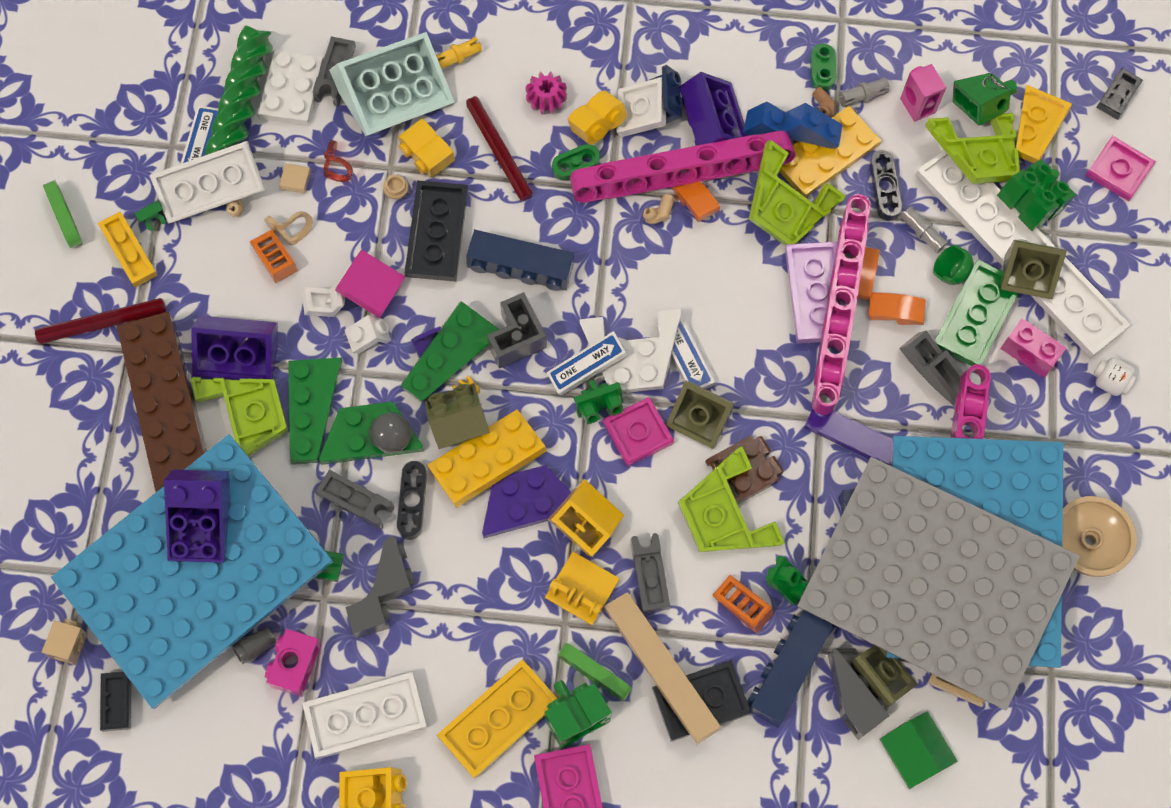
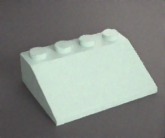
M427 32L337 63L329 69L340 96L365 136L455 103Z

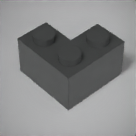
M524 292L500 302L501 315L507 326L487 335L488 347L499 369L547 348V336Z

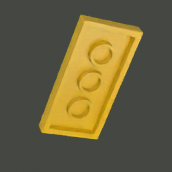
M850 106L832 117V119L843 124L839 147L830 149L798 141L793 145L796 154L794 160L782 165L779 170L791 186L805 198L881 144L880 138Z
M518 409L489 426L490 433L466 440L427 465L429 471L455 508H458L547 452L544 443Z
M522 659L437 734V737L475 779L544 718V712L548 710L547 705L558 698Z

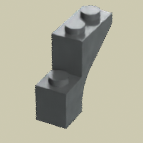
M395 535L388 537L384 541L375 582L370 593L360 602L345 607L353 635L356 639L387 630L386 621L391 620L387 605H381V603L412 593L410 585L415 584L411 568L405 569L402 559L407 558L403 542L397 544Z

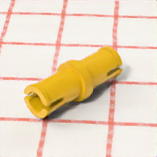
M473 37L459 45L453 44L449 50L436 55L441 69L454 63L460 64L464 62L465 58L481 52L480 42L476 43L478 39Z

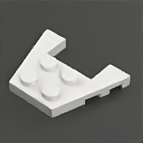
M681 308L657 311L659 337L620 341L628 355L601 371L607 386L619 382L622 393L664 389L674 342L676 341L679 322L681 321ZM603 317L580 319L581 328L589 345L605 337Z

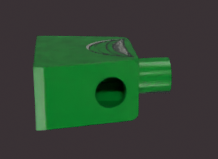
M993 73L956 80L953 86L952 102L979 126L1008 111L1010 96L1017 93V85L1012 79L1002 82Z

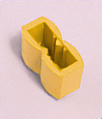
M606 90L595 94L586 105L574 110L567 120L572 132L586 143L592 145L603 139L609 130L621 125L628 115L624 103Z
M420 119L398 136L400 151L405 157L408 158L410 156L415 160L414 165L422 175L426 173L429 177L433 178L455 161L452 149L423 119Z

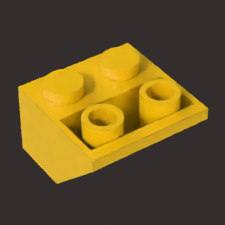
M583 479L548 520L587 556L593 557L612 535L624 514L589 482Z

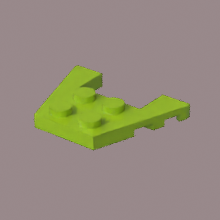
M1003 113L989 120L996 134L995 136L958 138L949 117L931 118L926 122L927 130L972 184L1009 181L1013 175L1020 172L1018 149H1015L1014 144L1016 130L1013 129L1012 125L1015 120L1013 113Z
M770 140L766 142L749 220L786 246L788 244H796L814 227L816 222L829 214L831 209L837 203H841L846 196L828 183L823 185L814 203L809 201L777 177L789 153Z
M200 377L190 378L197 403L224 396L235 441L248 457L288 432L274 379L224 380V378H214L213 380H207Z
M743 446L737 448L677 502L699 552L771 547L785 544L776 521L750 532L733 496L727 479L752 469Z

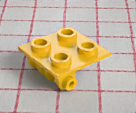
M572 552L557 578H554L551 582L545 599L588 624L593 625L620 578L577 553Z

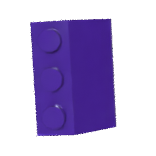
M699 72L680 86L682 102L688 115V123L695 137V146L748 136L743 132L745 123L731 82Z
M199 315L191 327L193 376L231 380L273 379L278 350V322Z

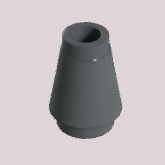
M266 628L242 637L232 645V648L243 665L246 662H253L274 644L276 640L271 630Z

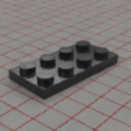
M417 180L404 272L405 277L457 282L468 185Z

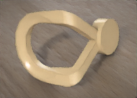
M304 211L293 214L285 223H277L271 216L264 219L270 229L274 232L278 231L291 245L301 241L310 232L313 224L310 214ZM305 217L306 223L304 228L290 238L282 230L291 225L296 219Z

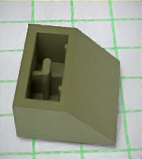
M474 383L470 385L461 384L455 387L454 390L445 393H434L429 398L424 399L428 421L438 449L490 433Z

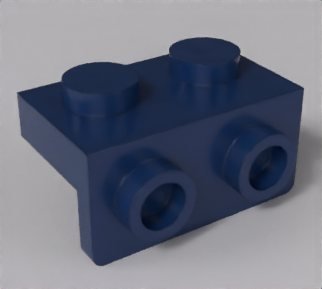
M668 65L662 66V75L649 80L662 77L663 105L666 111L667 124L682 118L681 107L683 102L680 95L681 77L679 73Z

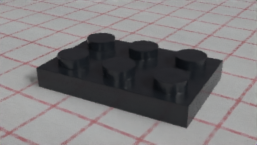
M732 660L685 675L719 725L751 715ZM653 686L652 691L670 742L690 736L658 687Z

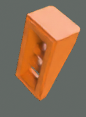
M272 229L250 241L251 246L275 283L298 271L296 264ZM272 239V242L268 243L267 245L261 248L258 246L263 242ZM274 246L277 247L276 249L264 255L263 252H265L266 250ZM278 253H281V255L277 258L268 261L269 258L275 256ZM282 260L286 261L275 268L272 267L273 265L281 262Z
M731 575L712 594L719 603L756 634L774 614L772 606ZM735 587L737 590L727 600L725 596ZM743 594L745 597L735 606L734 603ZM752 602V607L744 613L743 610ZM760 609V610H761L760 613H759L754 619H752V617H753V616L758 612V610Z

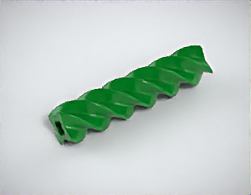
M244 26L237 41V50L231 61V71L225 80L224 93L219 101L218 115L215 117L212 125V136L206 145L205 155L237 145L249 136L244 122L255 114L250 100L261 93L257 78L267 72L263 57L273 51V46L268 39L271 35L270 31H259L249 26Z

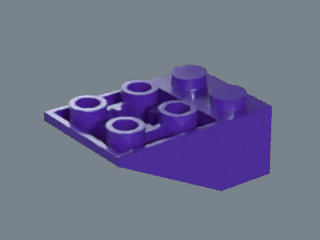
M173 469L164 479L167 560L224 563L230 506L229 471Z

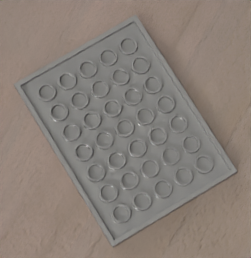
M870 457L797 607L1007 711L1080 555Z

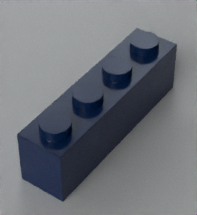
M474 229L466 261L467 267L477 273L489 272L496 274V276L502 279L514 278L528 285L540 284L553 291H559L560 289L567 291L574 266V253Z
M805 610L801 612L799 617L795 614L793 615L786 628L791 631L787 640L780 639L773 652L778 655L774 664L767 663L760 676L765 679L761 688L759 689L755 686L747 700L752 703L750 706L751 713L777 728L781 725L833 625Z

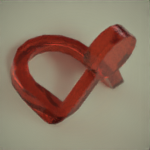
M330 140L327 151L324 153L326 161L323 174L328 179L337 182H347L353 175V168L346 160L334 156L337 149V141ZM330 161L342 164L348 173L346 175H338L329 171Z

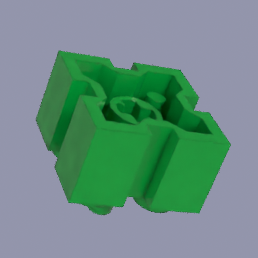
M1040 159L1030 165L1027 170L1023 169L1013 175L997 196L1010 210L1015 208L1020 213L1018 218L1033 231L1043 225L1047 219L1050 221L1058 216L1076 194L1063 180H1056L1060 175L1058 170L1052 169Z
M563 680L553 685L560 698L547 705L548 710L544 712V720L561 750L611 721L612 712L595 683L590 686L586 683L572 690L573 695H571Z

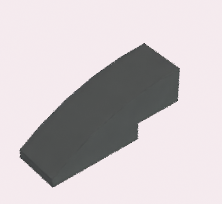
M927 330L917 333L899 349L925 380L955 406L963 371L947 350L942 351Z

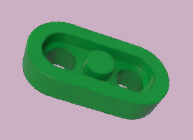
M824 43L816 45L812 49L810 56L811 84L815 89L822 87L825 91L833 88L837 78L836 52L832 46Z
M584 144L564 152L553 159L552 173L557 179L568 181L573 171L599 165L600 152L595 146L590 144ZM589 158L591 161L585 162L583 159ZM561 168H568L569 170L566 171V172H563V171H561L560 169H561Z

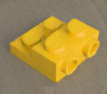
M386 767L339 772V808H406L405 804L402 803V792L406 790L407 780L405 775L402 774V769Z

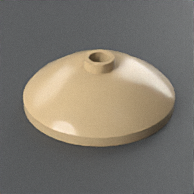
M1085 496L1071 501L1063 508L1062 547L1080 555L1074 568L1075 571L1091 577H1105L1119 572L1130 562L1136 550L1137 535L1131 518L1119 505L1106 498ZM1085 538H1091L1093 545L1087 544Z

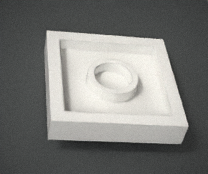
M662 77L618 89V100L624 103L628 115L624 122L617 127V133L621 137L666 126Z

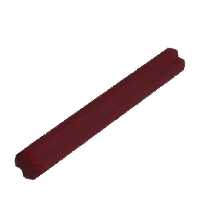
M477 96L468 98L466 106L521 201L531 198L532 191L479 98Z
M162 298L37 328L35 329V338L38 343L42 344L165 313V303Z

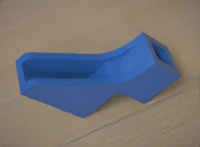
M766 101L747 110L743 132L750 136L785 131L792 140L833 149L839 147L843 124L807 103L785 112Z

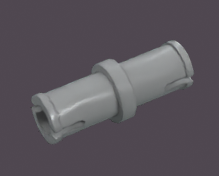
M883 77L867 84L865 82L859 83L855 88L839 92L838 96H843L839 97V102L842 107H846L856 102L870 101L872 97L888 93L890 91L888 88L890 87L889 82Z
M912 206L901 215L900 218L916 232L915 236L918 239L922 238L935 253H938L948 243L932 227L933 224L930 221L927 222Z

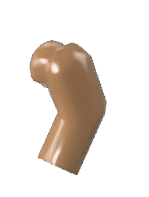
M818 87L812 93V96L820 103L819 111L832 118L836 106L835 101L822 87Z

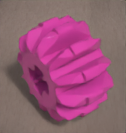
M540 71L538 74L539 78L532 76L530 83L526 85V101L531 103L532 110L540 108L541 114L545 110H549L553 114L554 108L561 110L563 102L567 100V86L565 83H562L560 75L553 78L551 71L548 73V76H544Z

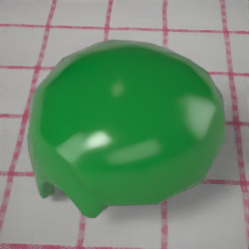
M951 245L944 249L937 257L933 267V274L946 284H960L972 272L974 266L972 255L957 245Z

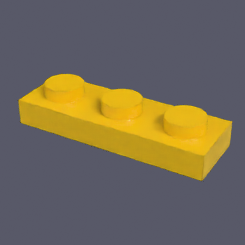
M121 211L98 222L100 229L134 288L158 276Z

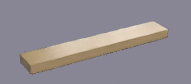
M627 592L605 605V611L696 745L720 731L721 726L629 593Z

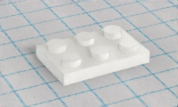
M274 49L258 112L259 118L309 126L315 101L313 98V87L320 73L324 60L323 56Z

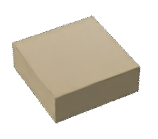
M285 163L279 184L280 189L305 194L311 174L310 167Z

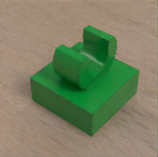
M154 201L134 213L140 223L145 220V226L149 231L154 230L150 224L152 218H158L162 225L165 224V218L158 214V212L163 210L158 201Z

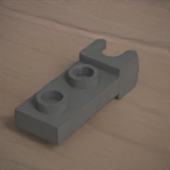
M331 36L319 76L316 78L313 87V98L316 102H321L325 94H331V97L334 99L333 105L338 106L340 104L341 96L329 69L337 63L353 57L356 48L355 41Z
M330 469L315 491L317 496L355 515L379 530L383 529L381 519L376 516L377 512L380 510L393 512L394 504L390 500L365 489Z
M657 533L652 534L649 547H642L637 536H633L630 539L642 613L670 609L660 541Z

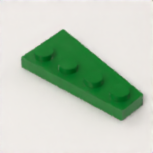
M462 301L457 304L442 325V330L437 332L399 386L420 402L488 345V334L499 330Z
M341 357L288 361L291 464L319 463L326 434V425L332 408V399L338 383L339 370H341L342 366Z

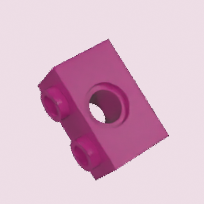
M932 64L925 67L918 66L909 73L900 99L913 121L916 122L936 113L947 87Z
M1021 318L1000 349L1045 378L1067 347Z
M286 629L284 635H280L275 645L277 654L274 662H269L266 668V683L271 688L303 697L322 645L319 639ZM291 656L298 657V663L295 667L285 668L287 658Z

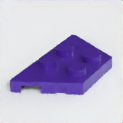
M546 465L510 474L491 487L482 530L483 539L549 521L548 518L571 494V491Z

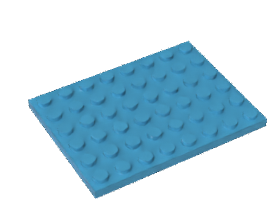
M230 434L184 469L229 471L230 506L224 563L167 560L163 486L51 576L54 583L152 709H156L334 562Z
M893 436L892 467L1062 547L1064 442ZM1062 595L1028 666L1061 668ZM889 652L886 654V658L901 659Z

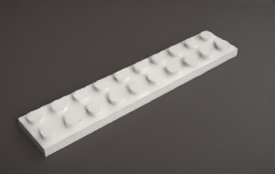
M945 150L917 170L915 175L1002 266L1004 264V256L1014 240L1055 247L1038 228L1031 231L1018 218L1020 213L1015 208L1011 210L997 196L1000 189L993 182L972 184ZM1066 257L1053 299L1032 296L1090 358L1131 325Z

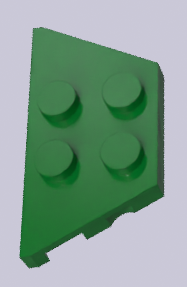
M393 401L339 408L319 460L321 465L424 452L423 444L413 430L409 445L401 452L384 453L377 447L372 446L368 435L371 422L379 415L385 413H396L402 416Z

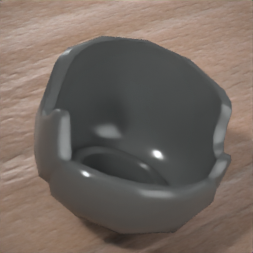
M396 413L379 415L371 422L368 430L370 443L384 453L401 452L409 445L412 437L410 423Z

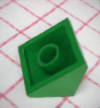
M928 712L909 720L879 739L908 789L958 762Z

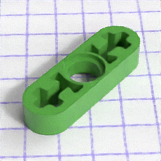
M56 180L44 184L43 188L67 244L70 248L82 244L80 234Z
M565 643L557 654L566 664L621 701H625L632 690L626 682L568 643Z

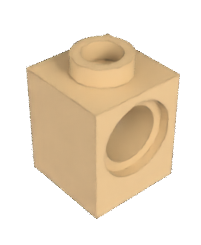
M65 619L64 623L54 620L41 653L49 658L76 665L88 633L80 628L81 623Z

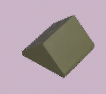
M1014 240L1004 256L1000 289L1053 299L1067 251L1065 249Z
M685 380L666 426L713 449L731 416L734 403Z
M874 645L857 656L852 661L851 668L857 675L861 674L870 685V688H868L875 698L877 696L881 698L888 708L918 684L897 658H886L887 651Z

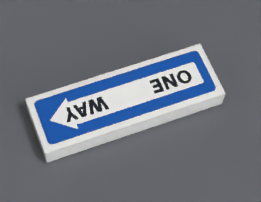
M197 106L181 164L205 156L206 145L212 136V125L215 117L218 115V108Z
M681 317L671 358L684 382L688 380L704 389L710 388L715 385V381Z
M613 331L546 373L558 394L562 396L623 359L628 354Z

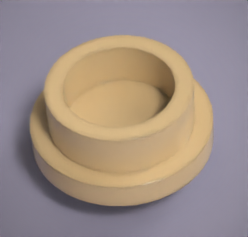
M391 175L385 180L383 190L388 198L398 200L407 195L409 186L404 177Z

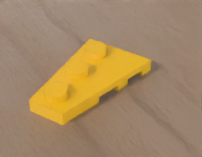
M1026 85L1016 143L1018 157L1031 163L1042 159L1069 113L1072 103Z

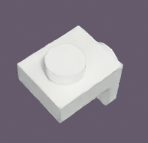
M334 283L330 289L305 287L302 291L304 315L335 317L345 304V297L335 291L339 283Z
M367 315L345 329L352 352L360 354L378 342L387 344L391 341L387 323L383 319Z

